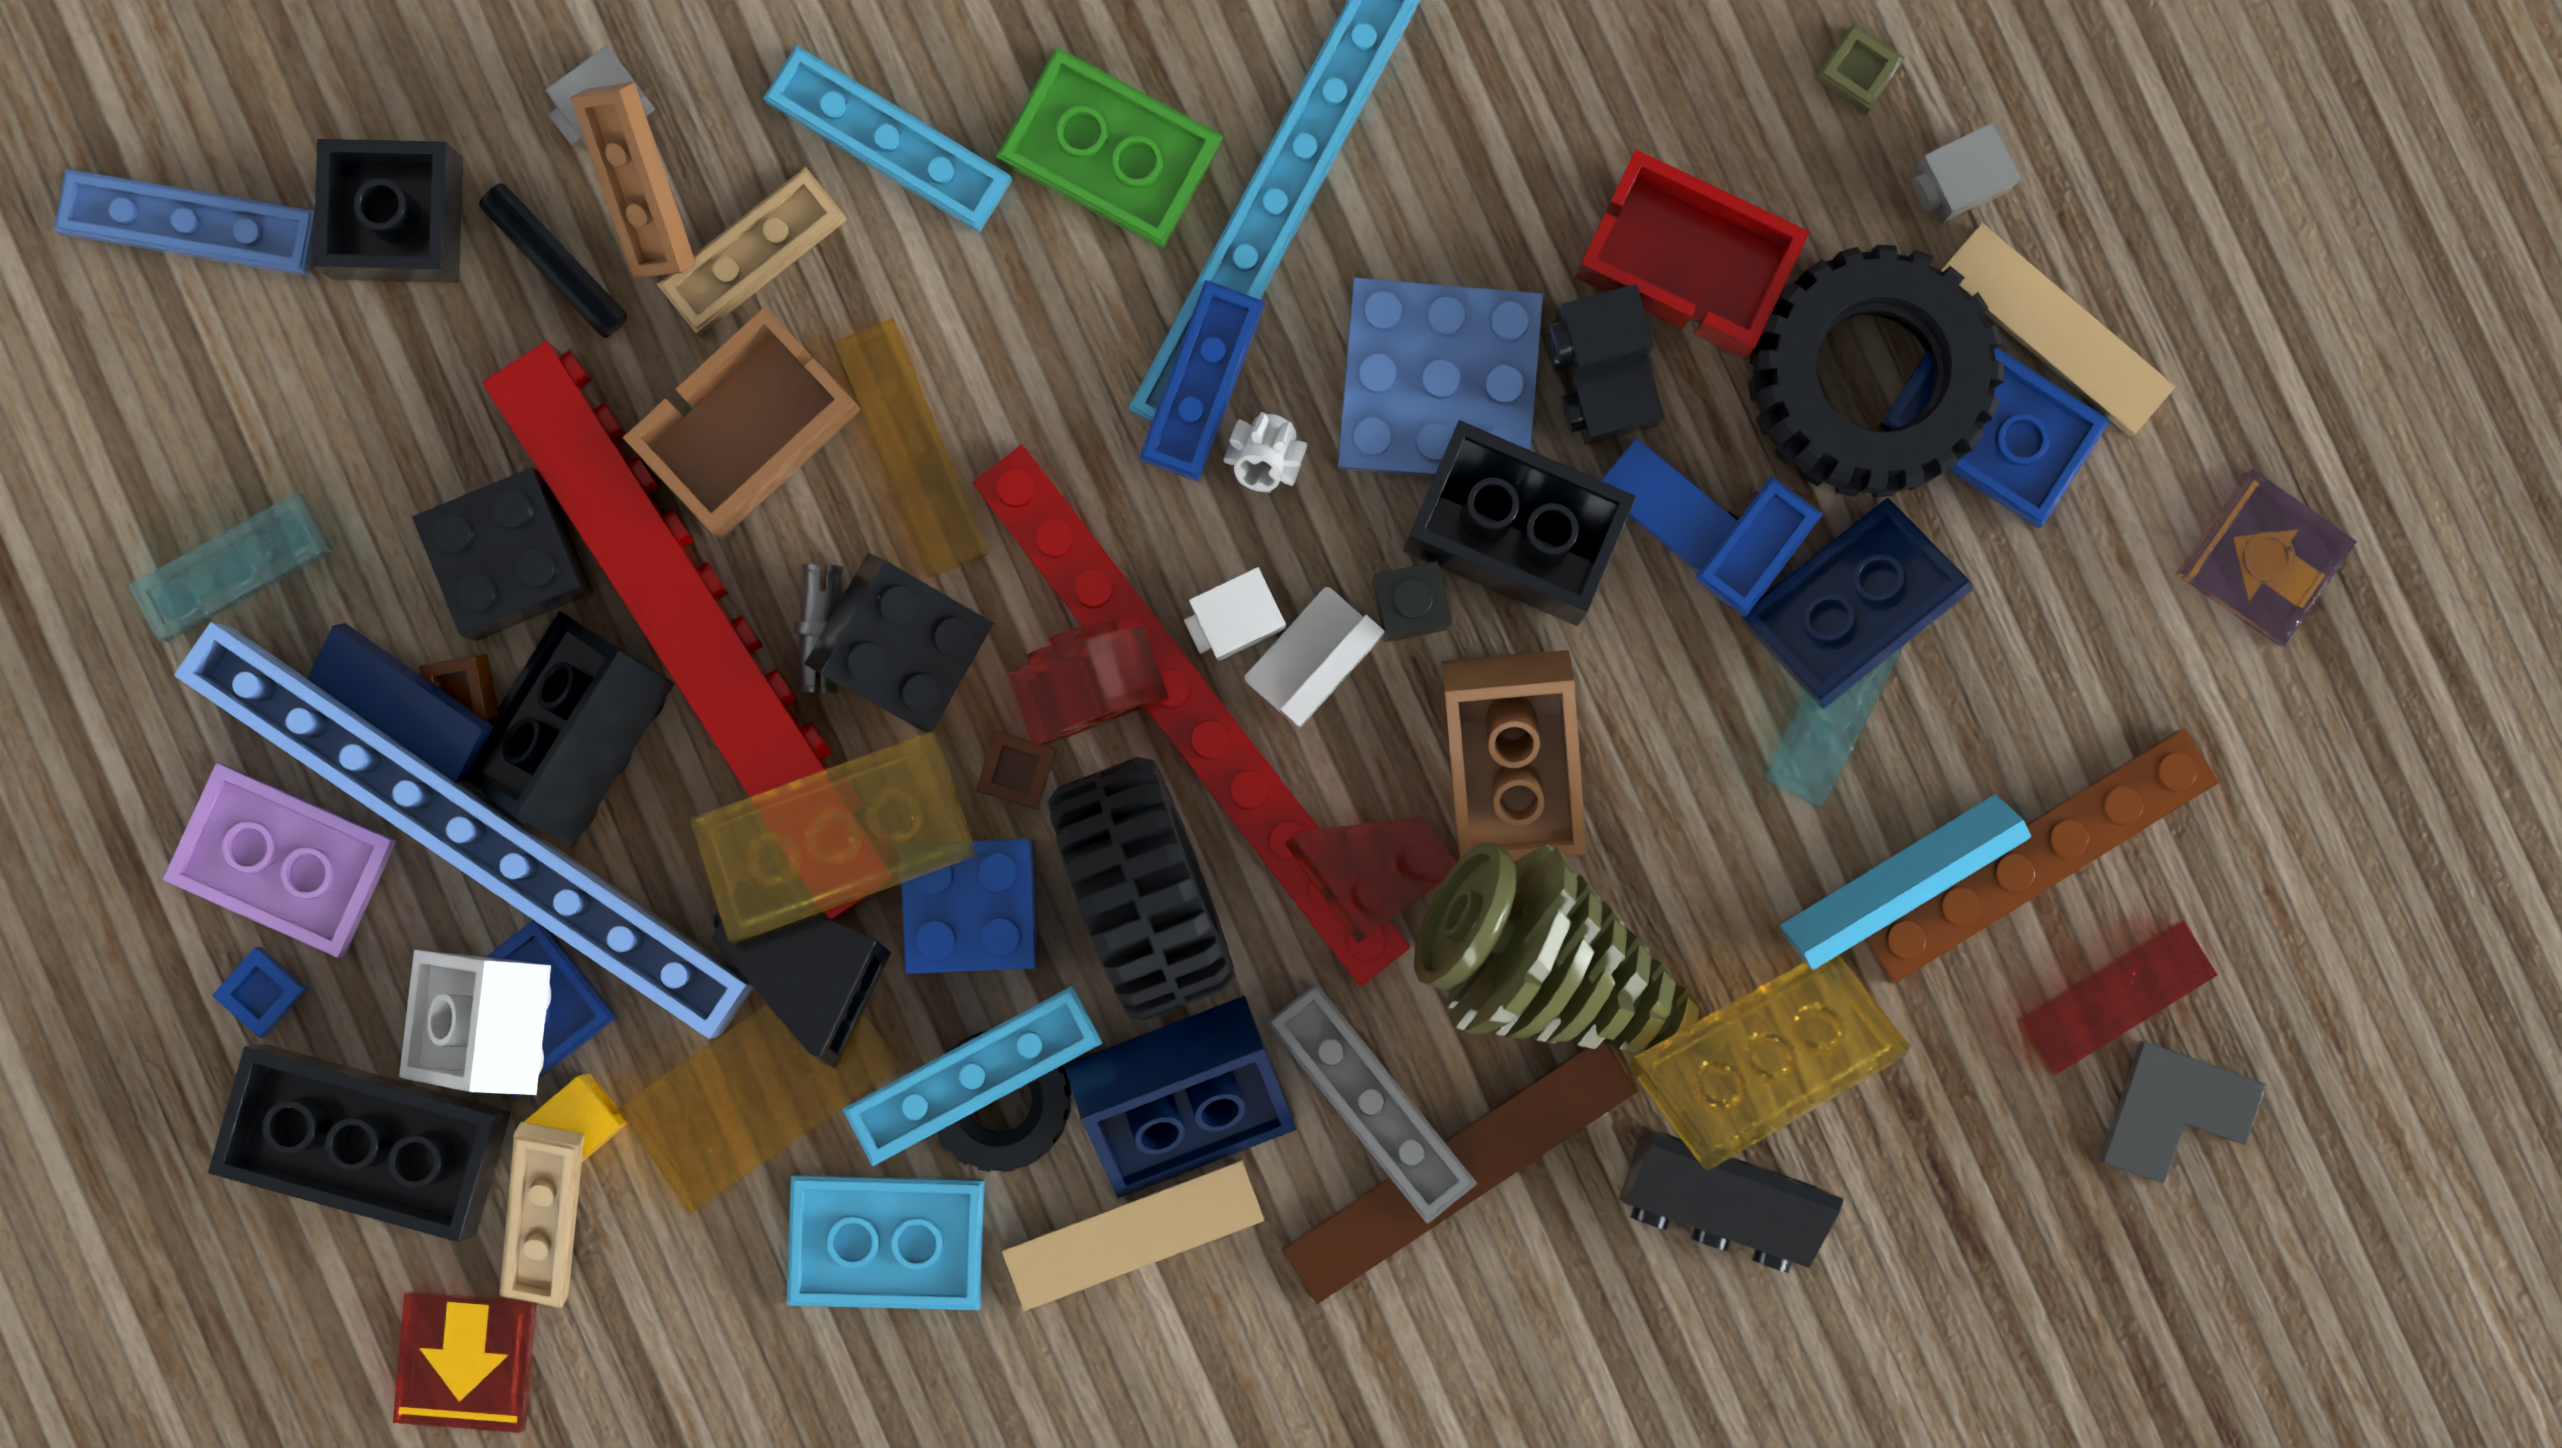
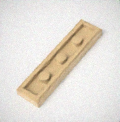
M1983 223L1975 229L1940 270L1944 272L1951 266L1965 278L1959 286L1969 297L1979 292L1989 307L1983 312L1986 316L2129 437H2132L2139 431L2176 387Z
M1243 1159L1005 1248L1002 1250V1254L1025 1312L1264 1222L1265 1218Z

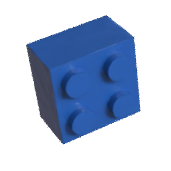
M1007 839L900 844L905 974L1040 967L1035 840Z

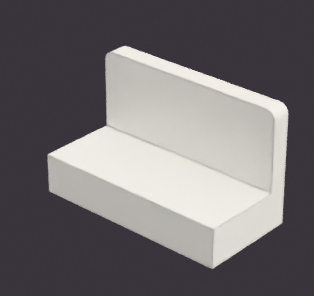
M1325 587L1247 672L1245 681L1299 730L1384 636L1385 631L1367 614L1363 617L1332 588Z

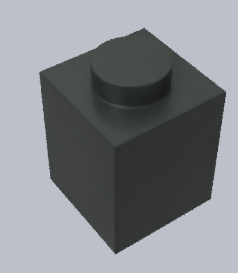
M1438 561L1374 574L1372 582L1381 627L1385 631V643L1446 631L1448 629L1450 619Z

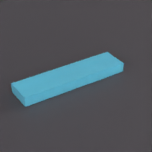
M797 45L763 97L766 104L978 233L981 232L1012 182L1011 175Z
M1994 794L1779 926L1792 948L1812 970L1816 969L2027 841L2032 836L2024 820L1999 796Z
M1071 986L842 1110L871 1165L874 1166L1097 1047L1103 1041L1077 992Z

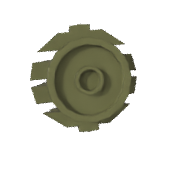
M1482 842L1467 851L1449 871L1435 893L1422 921L1415 945L1414 970L1420 982L1433 988L1449 990L1448 1007L1453 1008L1449 1016L1455 1028L1464 1030V1033L1481 1035L1494 1031L1495 1035H1501L1505 1038L1527 1039L1533 1036L1537 1041L1553 1044L1571 1040L1577 1046L1597 1049L1606 1038L1608 1040L1605 1043L1619 1050L1639 1053L1647 1045L1644 1050L1652 1054L1664 1056L1677 1054L1685 1047L1688 1053L1702 1060H1713L1720 1054L1725 1044L1724 1029L1706 1018H1698L1699 1008L1696 1005L1698 1001L1686 988L1678 984L1675 985L1676 983L1672 980L1674 975L1663 963L1651 958L1648 954L1650 950L1636 935L1627 928L1626 930L1623 928L1625 923L1605 901L1601 904L1598 902L1600 896L1581 874L1577 878L1574 876L1576 871L1557 847L1552 849L1549 844H1546L1522 856L1514 864L1507 850L1493 843Z

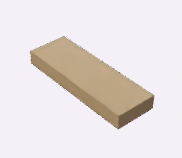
M805 167L694 254L695 265L682 273L669 274L657 285L693 331L700 337L847 221V218Z
M520 1122L517 1127L513 1141L499 1296L563 1308L569 1294L585 1134Z

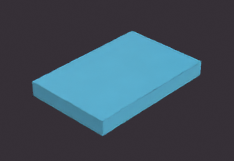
M792 1175L790 1186L787 1305L980 1310L985 1180Z

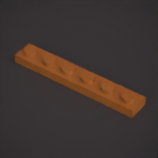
M2179 729L2027 823L2026 826L2032 836L2027 841L1864 939L1890 983L1896 984L2219 782L2186 729Z

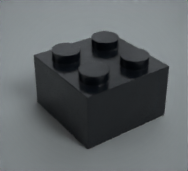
M317 139L313 267L332 280L459 283L463 157L447 142Z
M532 467L412 516L460 636L478 641L594 593L555 495L541 473Z
M867 553L804 664L931 735L994 623L888 561Z

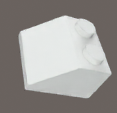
M414 950L399 1078L468 1092L536 1095L538 1075L542 1070L544 1062L542 1041L546 1010L551 1001V987L549 983L551 965Z

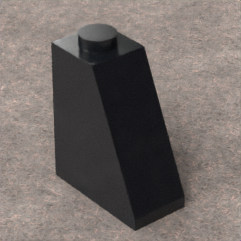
M741 880L735 893L728 894L716 912L714 927L717 930L712 939L804 1049L823 1064L836 1069L891 952L874 938Z

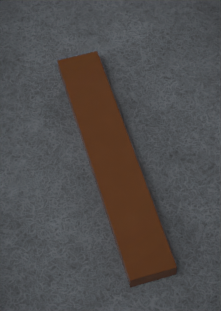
M1605 1040L1597 1049L1585 1047L1444 1141L1474 1178L1477 1185L1429 1224L1423 1220L1389 1177L1283 1247L1282 1251L1315 1302L1319 1304L1637 1093L1638 1090L1607 1043H1605Z

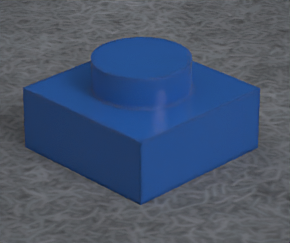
M254 947L212 996L259 1038H264L273 1031L309 988L264 948Z

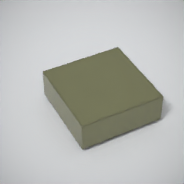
M1852 23L1817 74L1815 80L1867 114L1905 57Z

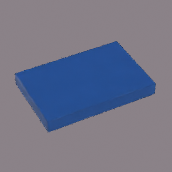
M1996 348V361L2004 362V382L1996 387L1994 395L2000 400L1994 418L1985 424L1981 431L1984 436L1976 446L1958 460L1957 464L1949 468L1948 471L2038 529L2044 525L2111 420L2001 349ZM1929 350L1925 353L1879 424L1884 430L1896 429L1909 423L1926 405L1932 391L1934 379L1933 362Z

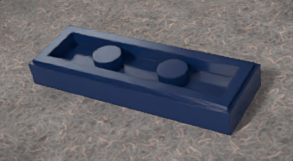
M346 623L332 626L307 678L455 783L468 778L494 727Z

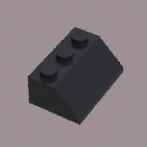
M1459 420L1403 551L1429 563L1438 561L1439 567L1578 626L1589 611L1637 496Z
M559 611L498 708L499 717L490 720L489 723L494 727L467 780L514 817L573 847L583 830L594 820L599 804L616 777L629 764L632 752L647 727L662 711L665 699L675 683L646 663Z
M1646 1126L1643 1127L1619 1197L1624 1203L1634 1206L1630 1216L1632 1219L1663 1230H1667L1670 1219L1694 1227L1691 1239L1726 1252H1728L1731 1241L1755 1249L1752 1257L1753 1261L1789 1273L1792 1262L1810 1268L1837 1219L1844 1202L1843 1198L1823 1188Z

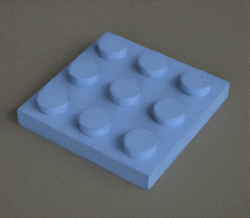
M1354 278L1338 469L1434 477L1459 420L1531 450L1543 293Z

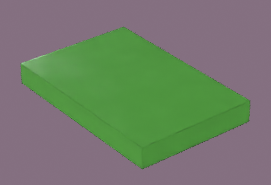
M1056 47L996 158L998 162L1164 250L1223 142V135Z

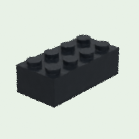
M268 1044L246 1046L243 1048L208 1173L455 1242H462L477 1234L511 1111Z

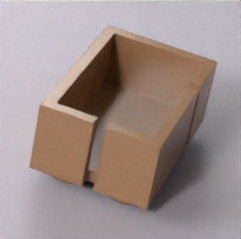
M764 306L675 389L684 400L694 407L684 416L678 408L665 398L633 427L623 439L711 533L723 539L853 419L861 409Z

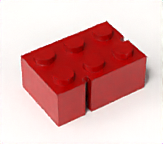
M1635 149L1574 278L1603 292L1637 284L1645 312L1681 329L1684 328L1689 319H1692L1699 323L1694 335L1746 359L1756 347L1810 231Z

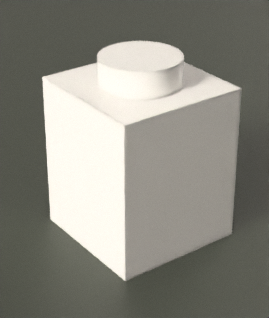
M1259 567L1190 599L1189 603L1194 615L1184 619L1199 653L1201 654L1211 649L1217 662L1286 630V623Z

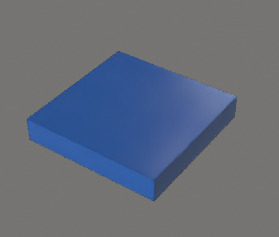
M534 920L487 956L490 958L551 965L549 980L551 1001L545 1015L542 1041L544 1062L542 1070L538 1075V1080L618 1018L554 934ZM510 1094V1095H511L513 1098H515V1097H518V1096L521 1095V1094Z

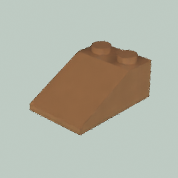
M1561 650L1442 661L1459 860L1467 851L1482 842L1493 843L1509 852L1513 861H1518L1522 856L1546 844H1549L1552 849L1557 847L1565 857L1587 855L1575 682L1570 651Z

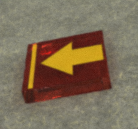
M412 1291L405 1293L393 1423L514 1433L525 1431L537 1303L514 1299Z

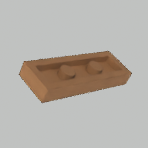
M635 82L587 88L570 97L632 277L677 274L695 265L696 262Z

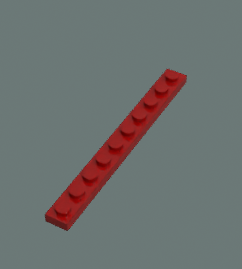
M1023 444L974 480L972 484L1358 985L1361 987L1411 948Z

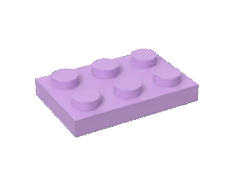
M216 763L163 877V881L334 957L344 958L397 841L230 766Z

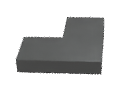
M2140 1041L2099 1161L2165 1184L2185 1124L2246 1145L2266 1084L2160 1046Z

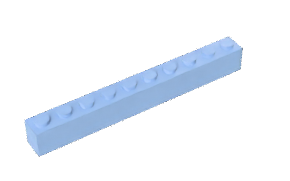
M210 622L175 672L174 676L708 1039L720 1037L752 991V985L740 971L461 782L455 783L309 681L305 676L234 628Z

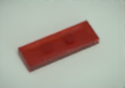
M2177 921L2022 1016L2017 1021L2050 1075H2057L2217 976V973L2184 921Z

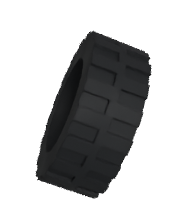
M985 1030L973 1034L961 1040L952 1049H949L948 1052L978 1037L979 1035L987 1031ZM1061 1065L1027 1083L1032 1097L1031 1108L1026 1119L1018 1127L1004 1132L991 1131L978 1124L972 1114L938 1131L939 1142L946 1150L949 1149L956 1155L957 1160L965 1165L970 1164L978 1167V1170L1008 1172L1034 1163L1058 1141L1069 1119L1071 1111L1070 1095L1072 1093L1070 1082H1068L1065 1074L1066 1069Z

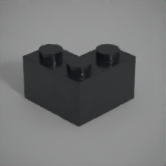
M1634 284L1562 303L1553 323L1550 324V334L1545 335V342L1554 372L1564 369L1570 394L1562 396V405L1570 432L1581 431L1584 445H1589L1657 427L1664 419L1648 360V355L1653 349L1654 344L1638 285Z

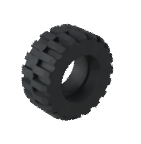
M1877 244L1870 252H1861L1859 247L1839 251L1833 259L1827 262L1820 260L1809 267L1780 296L1756 347L1751 352L1749 364L1754 365L1753 377L1748 382L1750 401H1757L1760 415L1756 418V421L1763 436L1771 434L1779 446L1774 451L1775 454L1786 465L1793 461L1804 470L1803 479L1816 486L1823 482L1836 487L1835 493L1855 497L1859 493H1871L1872 498L1892 496L1898 491L1906 489L1911 491L1933 480L1957 464V461L1970 452L1984 436L1981 431L1985 424L1994 418L2000 402L1994 396L1996 387L2004 382V362L1996 361L1995 349L2002 344L1997 325L1987 327L1982 317V313L1989 307L1979 292L1972 297L1966 294L1959 286L1965 277L1954 268L1949 266L1944 272H1941L1931 266L1932 255L1916 249L1909 256L1897 254L1896 245ZM1858 315H1875L1893 320L1909 330L1920 342L1925 352L1929 350L1934 369L1932 391L1924 408L1909 423L1888 431L1866 430L1842 418L1824 397L1816 372L1818 352L1829 332L1849 318Z
M1136 757L1059 786L1048 801V807L1051 812L1050 818L1056 833L1057 844L1096 952L1099 954L1105 973L1112 983L1115 994L1127 1015L1132 1018L1147 1020L1226 990L1236 977L1229 948L1192 844L1189 841L1180 814L1156 762L1151 759Z

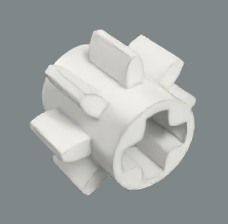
M1260 412V415L1253 420L1251 425L1240 419L1236 422L1229 439L1230 445L1225 454L1224 463L1235 465V476L1238 482L1254 491L1270 493L1271 490L1278 486L1280 480L1287 485H1294L1307 449V443L1296 440V431L1293 423L1278 415Z

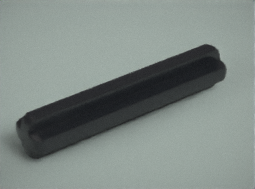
M499 183L485 193L479 202L480 208L598 334L607 338L621 328L627 320L626 312L505 184Z

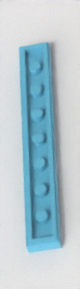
M1347 0L1128 408L1129 412L1152 423L1205 280L1257 299L1262 298L1421 0Z

